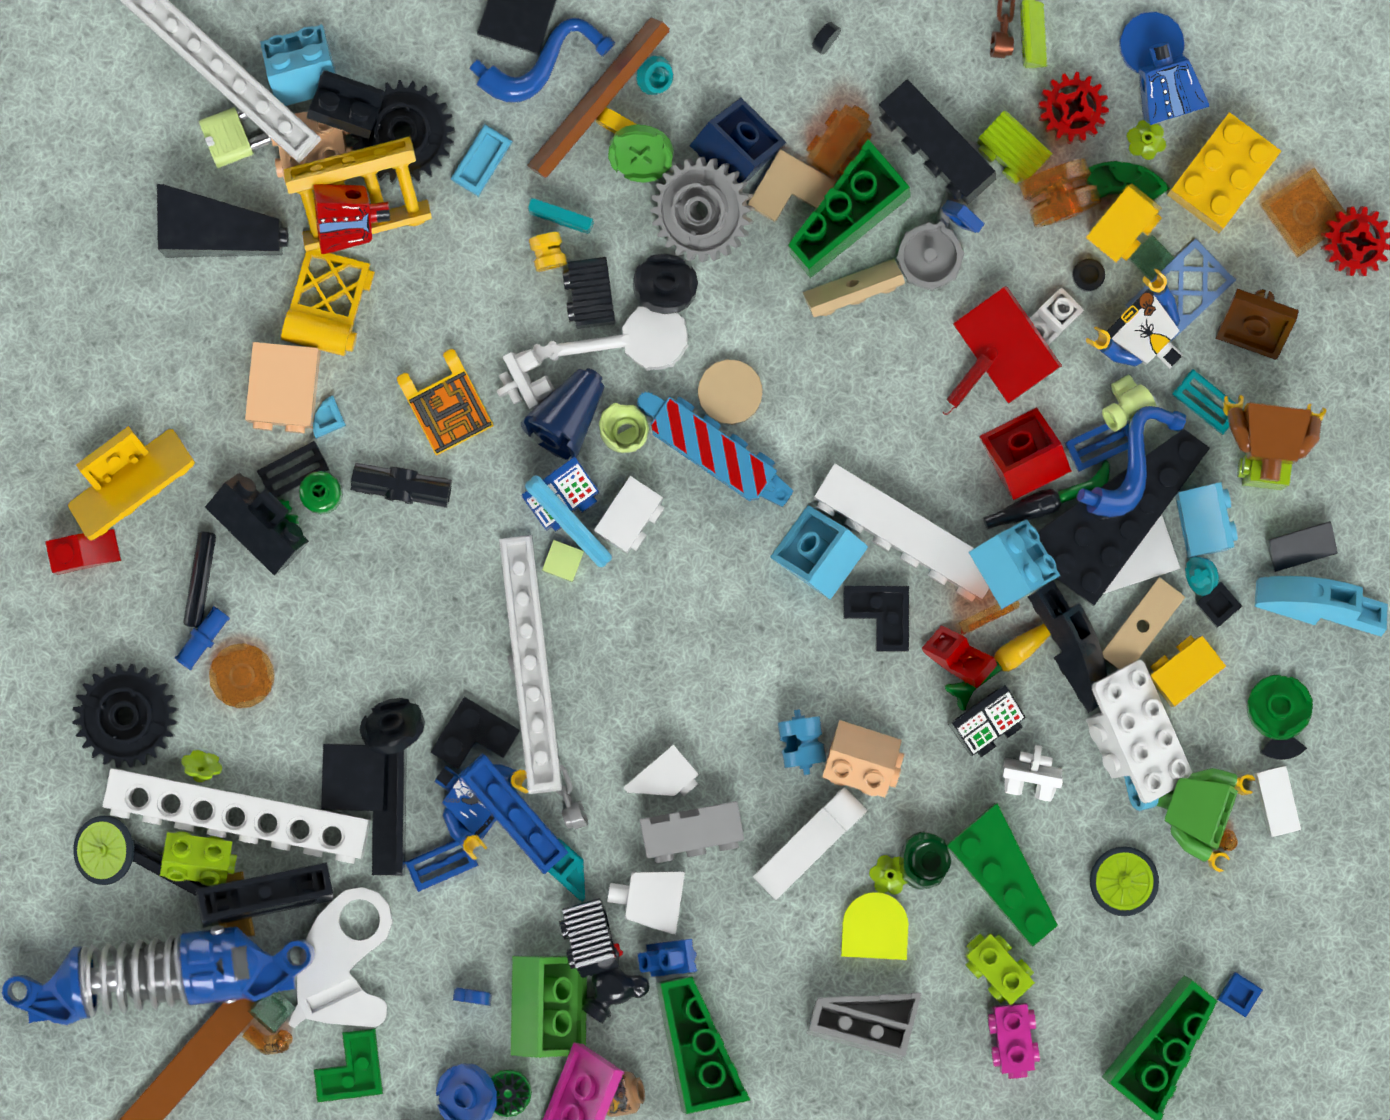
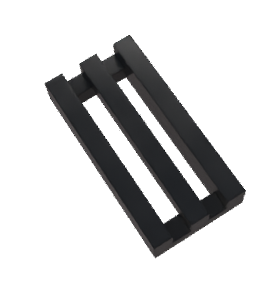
M313 441L257 470V473L265 488L278 498L299 487L302 480L308 474L315 471L328 472L330 469L316 442ZM313 450L314 456L268 479L266 474ZM319 462L321 467L274 490L272 485Z

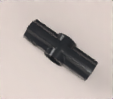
M355 463L350 490L368 495L383 496L386 500H398L406 504L416 502L448 508L452 480L421 475L418 471L405 468L390 467L388 469Z

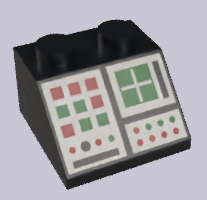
M1003 685L950 722L948 726L970 756L978 753L980 757H983L996 747L993 741L1004 734L1008 739L1022 729L1023 726L1020 722L1026 717L1008 687Z

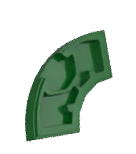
M1102 162L1090 166L1079 173L1097 200L1108 195H1121L1130 184H1134L1153 201L1170 190L1166 182L1153 171L1144 166L1128 162Z

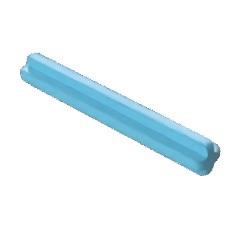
M533 476L526 482L525 488L598 567H604L611 561L612 555L539 476Z

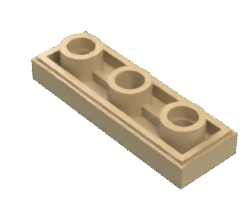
M891 259L803 292V295L813 317L828 316L834 313L836 309L850 304H860L866 298L879 293H890L898 286L904 285L905 281L895 259Z
M1159 577L1102 651L1104 659L1118 670L1137 661L1185 599V596ZM1139 620L1147 623L1148 628L1146 632L1138 631L1136 625Z

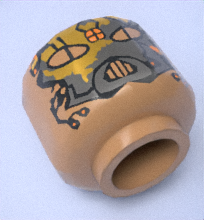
M623 1072L606 1115L617 1117L634 1114L639 1110L640 1104L645 1102V1089L640 1078H636L632 1072Z

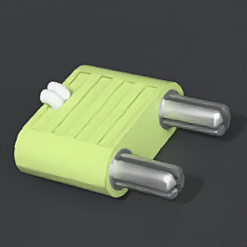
M236 107L199 120L217 168L254 154L253 150L272 143L271 137L266 133L248 140L241 122L248 117L240 109L236 110Z

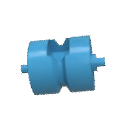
M798 709L794 710L795 717H792V720L778 723L780 741L786 743V747L782 750L785 768L799 766L800 769H803L804 775H809L810 768L813 767L812 764L827 761L824 744L818 741V738L822 735L820 716L805 718V715L801 716V711Z

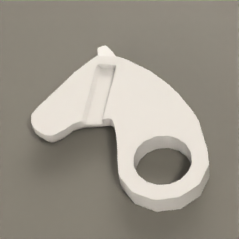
M365 887L345 890L318 915L306 938V941L314 949V960L310 966L297 975L298 1004L288 1025L295 1028L303 1020L310 1019L328 1024L378 1027L385 1021L387 1017V1004L385 1000L366 993L350 974V970L364 956L387 939L393 924L390 905L379 892ZM357 899L367 900L372 903L378 910L380 917L379 927L375 934L364 940H356L347 936L340 924V915L345 905ZM304 949L301 952L300 965L306 960L307 954Z

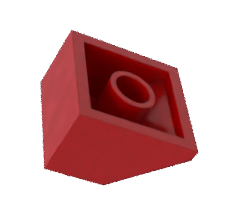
M1037 407L979 436L1004 487L1013 500L1072 472L1061 442Z

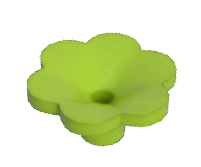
M1141 120L1137 123L1136 128L1129 129L1126 137L1130 142V153L1134 156L1141 155L1145 160L1154 159L1157 152H1162L1166 147L1162 126L1159 124L1150 125L1145 120ZM1145 136H1148L1150 140H1146Z
M193 750L191 755H184L182 757L181 764L185 767L184 772L189 776H193V780L198 783L211 779L213 775H218L222 772V765L218 763L219 757L215 754H206L200 750Z
M880 856L877 860V865L870 869L869 876L875 881L874 888L877 892H889L893 895L901 893L906 882L902 878V873H900L899 857ZM889 872L893 873L892 878H888L887 874Z

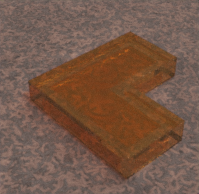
M1017 600L1001 609L999 604H996L957 623L955 627L959 634L965 635L1018 609L1020 603Z

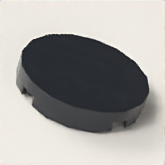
M657 254L648 257L641 265L639 264L635 270L632 286L634 295L642 306L652 312L673 314L688 308L694 301L698 279L692 266L690 268L685 264L684 259L670 254Z
M405 698L388 699L375 705L368 718L366 715L364 716L359 731L365 746L372 752L392 754L408 748L418 740L424 731L425 719L419 705L415 702L410 703L409 699Z

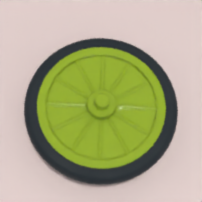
M97 816L88 820L80 828L74 841L73 854L76 866L80 873L94 884L109 885L122 879L130 869L134 858V842L128 828L120 820L111 816Z
M1116 847L1106 851L1096 860L1090 873V889L1094 899L1104 910L1118 916H1131L1145 910L1155 899L1159 888V875L1155 864L1144 852L1132 847Z

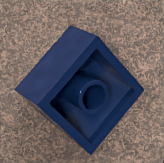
M740 97L711 119L689 146L699 157H705L707 164L713 158H717L718 167L728 163V173L731 174L739 171L737 182L741 183L748 182L787 142Z

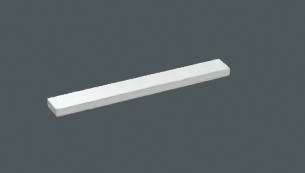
M120 0L298 163L321 141V138L169 0Z
M532 535L499 539L528 792L529 794L559 791L562 790Z

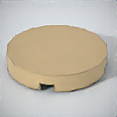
M727 359L714 363L704 372L699 381L698 398L701 408L709 417L719 423L734 425L745 422L755 414L761 403L763 389L760 378L752 367L738 360Z

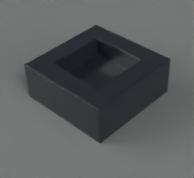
M1219 582L1210 594L1203 596L1195 603L1216 628L1221 626L1242 607L1222 582Z

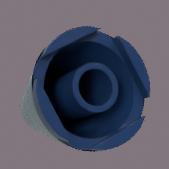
M586 368V370L578 369L525 416L521 422L524 432L529 437L535 433L543 441L538 443V445L561 459L568 460L570 456L577 458L605 388L601 382L603 380L602 376L590 368Z

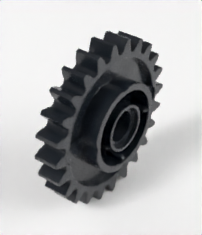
M398 80L395 89H392L390 84L386 82L380 113L371 135L367 139L350 133L351 138L359 140L353 146V149L355 151L398 140L394 137L395 130L402 125L409 126L412 129L410 137L416 162L410 163L408 168L410 176L414 177L418 183H421L422 173H425L430 178L433 177L431 171L433 166L439 169L443 168L439 159L441 157L450 158V154L445 150V147L454 146L455 144L452 139L447 137L455 133L454 127L447 126V123L453 120L452 114H443L448 107L446 102L436 104L439 98L438 93L427 96L428 87L426 85L417 91L415 81H412L408 88H404L402 81ZM389 168L378 171L379 180L384 179L386 175H390L391 184L394 185L398 178L395 169Z
M117 664L115 673L109 667H104L103 678L95 673L92 674L95 682L94 685L83 683L87 694H77L76 697L82 702V705L72 709L80 714V718L72 721V724L81 725L82 727L76 734V737H86L82 748L93 747L94 750L91 757L97 758L102 754L104 765H108L114 759L116 768H121L125 760L129 768L135 767L136 759L143 765H147L148 754L154 758H159L157 748H169L164 741L165 737H175V734L169 730V727L179 724L178 721L171 718V714L179 711V708L170 707L169 705L176 696L165 695L169 684L158 685L157 682L160 675L154 674L149 678L147 667H143L137 673L135 664H130L127 671L124 670L122 664ZM123 707H129L132 709L134 717L130 724L124 726L118 720V713Z

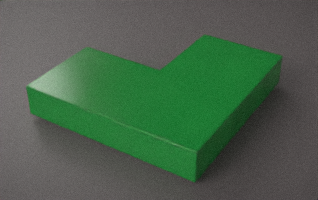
M376 1028L342 1033L346 1065L314 1069L317 1103L383 1094Z

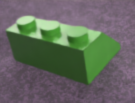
M512 956L511 1056L535 1058L569 1056L573 1043H580L586 1046L587 1013L581 1008L586 1003L585 999L587 998V977L581 978L576 968H570L567 956Z

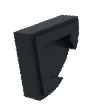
M1295 737L1287 740L1270 739L1260 753L1272 759L1286 760L1300 755L1307 747Z

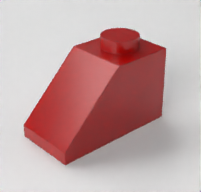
M115 529L108 530L105 534L94 540H89L84 533L45 541L51 571L55 575L121 561Z

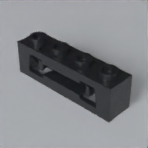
M327 862L196 889V898L202 927L205 928L329 902L333 900V889Z

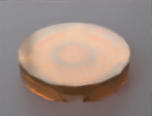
M245 643L230 645L221 650L212 661L209 671L210 686L216 697L228 706L239 709L254 707L263 702L272 690L275 681L274 666L268 655L256 646Z

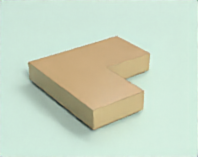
M780 149L748 205L755 207L754 211L776 222L791 195L817 209L830 188H833L836 184V181Z

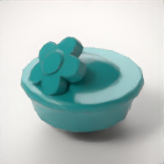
M662 56L648 57L637 70L636 80L641 91L648 95H658L665 92L673 82L672 66Z
M1198 556L1189 559L1185 568L1188 585L1198 595L1205 596L1210 594L1219 581V574L1215 564L1210 559Z

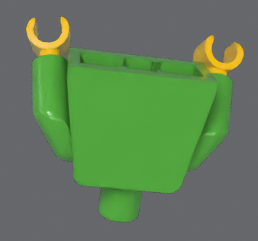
M1210 768L1192 773L1188 779L1180 778L1175 790L1161 796L1157 806L1167 809L1165 822L1171 825V835L1181 848L1203 862L1208 860L1209 867L1222 872L1224 870L1216 867L1215 859L1218 856H1222L1230 860L1229 856L1221 851L1212 852V848L1216 850L1219 848L1237 793L1240 795L1253 793V791H1247L1243 788V780L1255 781V778L1252 775H1243L1237 778L1235 773Z

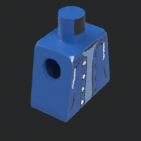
M1168 42L1150 46L1153 64L1139 69L1144 120L1152 125L1210 107L1189 59L1183 55L1172 58Z

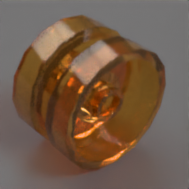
M1085 158L1072 160L1049 168L1019 183L1018 186L1024 201L1035 202L1045 199L1034 205L1029 212L1035 228L1066 221L1101 203L1102 200L1095 185L1087 184L1074 188L1085 182L1091 175Z

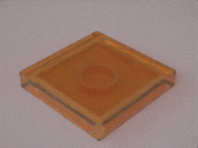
M1315 167L1260 205L1296 258L1325 240V238L1321 237V233L1330 231V228L1326 225L1327 220L1337 221L1335 212L1342 211L1347 215Z

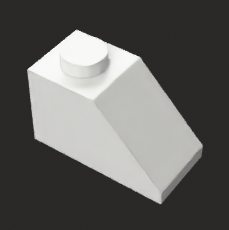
M672 745L623 788L627 793L675 796L680 792L684 797L698 785L695 778L699 774L677 748Z

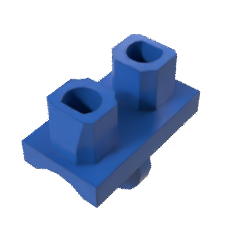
M692 938L646 944L647 952L638 953L641 973L650 972L651 977L696 972L697 967L694 961L697 953L692 947Z

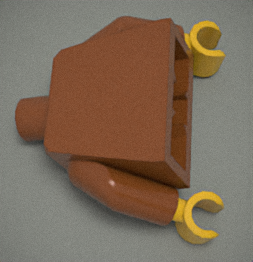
M1242 395L1238 396L1237 404L1230 403L1228 396H1225L1223 412L1228 416L1230 430L1240 450L1246 452L1247 459L1262 461L1261 480L1279 482L1282 463L1295 464L1298 459L1305 458L1320 439L1322 420L1326 413V408L1322 407L1319 414H1315L1311 410V403L1308 404L1306 409L1247 403L1243 411L1244 397Z

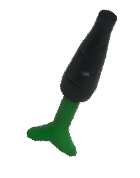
M1105 460L1101 469L1088 481L1060 491L1051 488L1040 490L995 514L983 517L987 530L1000 525L1050 515L1058 511L1062 503L1076 499L1081 489L1092 491L1094 488L1102 487L1109 482L1110 464Z

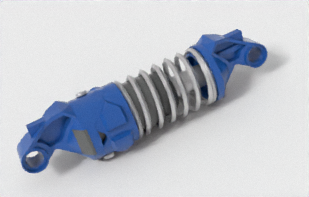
M215 926L211 930L182 933V935L178 934L177 937L170 935L166 942H162L159 938L155 937L150 944H147L139 939L133 949L125 941L120 944L118 950L110 943H107L102 952L94 945H91L89 949L85 946L72 947L54 976L46 984H42L27 975L14 976L4 983L2 996L8 1004L27 1011L29 1023L49 1020L63 1025H69L81 1019H89L90 1016L93 1018L98 1009V994L101 995L103 1011L109 1016L112 1012L111 992L117 993L118 1006L124 1014L128 1009L127 992L134 999L135 1008L140 1012L143 1009L144 1001H150L151 1006L155 1010L159 1007V1003L167 1002L172 1008L175 1005V1001L182 1000L187 1006L189 1004L192 1006L223 1001L228 1004L239 999L257 1001L277 991L296 989L295 976L312 964L315 952L309 942L296 940L288 943L276 955H270L255 944L237 926L227 928ZM294 946H300L306 951V960L301 965L295 964L290 958V951ZM125 947L128 954L124 959V964H122L123 952ZM108 950L112 954L115 965L106 966ZM92 952H94L99 967H95ZM17 981L24 983L27 988V994L22 1000L16 998L12 992V987Z

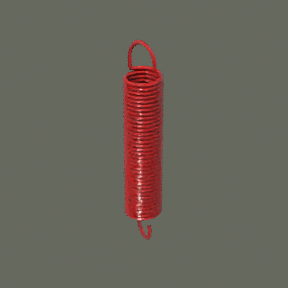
M989 347V348L986 350V352H987L989 349H991V348H993V349L996 350V353H997V354H996V357L994 358V360H995V359L997 358V356H998V350H997L995 347ZM984 354L981 355L977 362L973 364V367L969 369L970 371L965 374L966 376L962 378L946 398L955 407L948 413L943 412L944 415L949 414L960 405L982 375L986 373V370L990 368L994 360L991 361Z

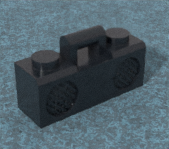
M240 472L227 480L205 506L274 576L286 568L309 542L303 535L302 529L285 518L290 511L267 488L260 493L256 489V484L250 478L244 477Z

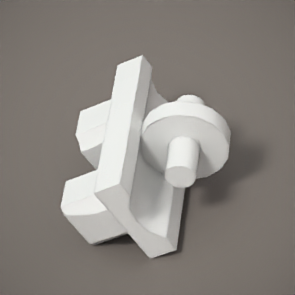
M534 349L518 354L510 352L503 356L515 381H512L508 371L500 374L499 377L504 386L497 390L499 397L509 394L513 404L522 401L517 391L519 389L529 409L537 407L555 390L547 376L532 383L527 372L541 365Z
M1040 745L1034 746L1033 753L1020 751L1019 760L1004 757L1003 777L1005 778V793L1022 795L1024 782L1036 784L1034 797L1050 802L1056 789H1061L1063 782L1062 769L1051 767L1053 758L1042 756V746Z

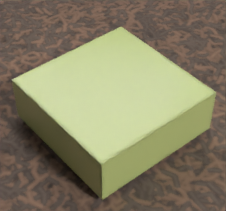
M553 540L542 571L573 582L584 551Z

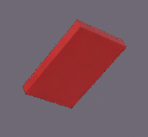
M1007 286L1001 288L953 323L977 359L984 354L993 361L997 354L996 350L993 348L987 352L986 350L989 347H995L998 350L997 358L986 372L1008 404L1062 367L1060 361Z

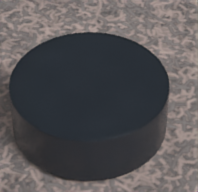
M833 22L826 23L814 38L812 48L821 55L825 54L839 37L841 28Z
M1083 259L1073 269V282L1082 291H1095L1105 280V269L1095 259Z

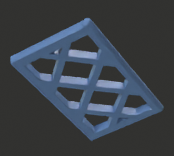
M1194 239L1161 271L1164 276L1170 271H1179L1178 290H1170L1172 295H1178L1180 323L1177 328L1179 332L1171 341L1236 281V278L1231 276L1197 239ZM1196 248L1203 255V267L1184 266V258ZM1184 271L1203 272L1202 291L1183 290ZM1208 272H1219L1227 280L1216 291H1207ZM1157 275L1150 282H1154ZM1146 285L1126 304V307L1129 308L1147 289L1151 292L1152 290ZM1183 295L1202 296V304L1191 315L1183 314Z

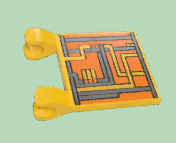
M449 349L443 353V357L452 374L420 391H417L409 374L403 373L397 377V382L436 456L494 426L454 349Z

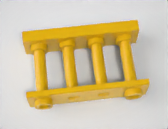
M410 136L283 169L288 194H300L311 229L302 232L305 251H320L313 185L315 184L345 185L344 182L347 179L360 176L364 178L370 202H384L376 174L378 171L392 168L396 171L405 205L389 209L390 221L371 223L372 234L406 225L418 226L426 220L432 219L428 199L417 201L408 165L416 162Z

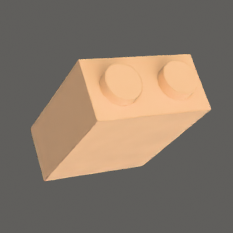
M253 342L245 420L248 423H253V429L272 431L273 425L286 426L285 432L305 434V428L313 429L321 351L318 348Z

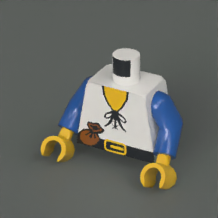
M1154 269L1157 273V278L1154 282H1150L1145 276L1142 279L1152 292L1147 289L1107 331L1094 327L1099 333L1096 341L1086 338L1087 344L1099 349L1113 362L1130 366H1138L1141 363L1146 365L1157 356L1170 369L1183 356L1170 342L1179 332L1177 327L1180 323L1176 300L1167 286L1166 277L1158 269Z

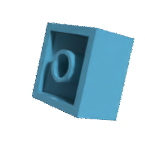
M808 505L770 558L831 600L868 546L847 528Z

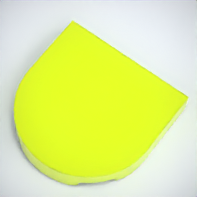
M879 892L866 893L856 898L848 906L843 917L841 957L907 960L908 918L903 906L893 897Z

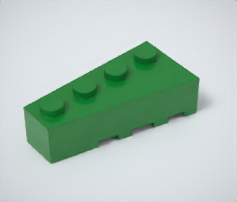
M869 139L861 147V151L855 159L846 167L837 183L824 196V200L815 212H812L788 244L790 255L810 278L911 197L909 185Z
M994 803L946 844L949 851L1030 946L1034 947L1058 926L998 803Z
M1184 975L1101 1077L1153 1120H1162L1164 1116L1163 1111L1169 1099H1172L1184 1067H1187L1191 1059L1192 1050L1197 1040L1200 1039L1218 1001L1196 982Z
M684 976L656 982L681 1112L691 1114L751 1101L728 1055L724 1042L710 1017L711 1015L693 977Z

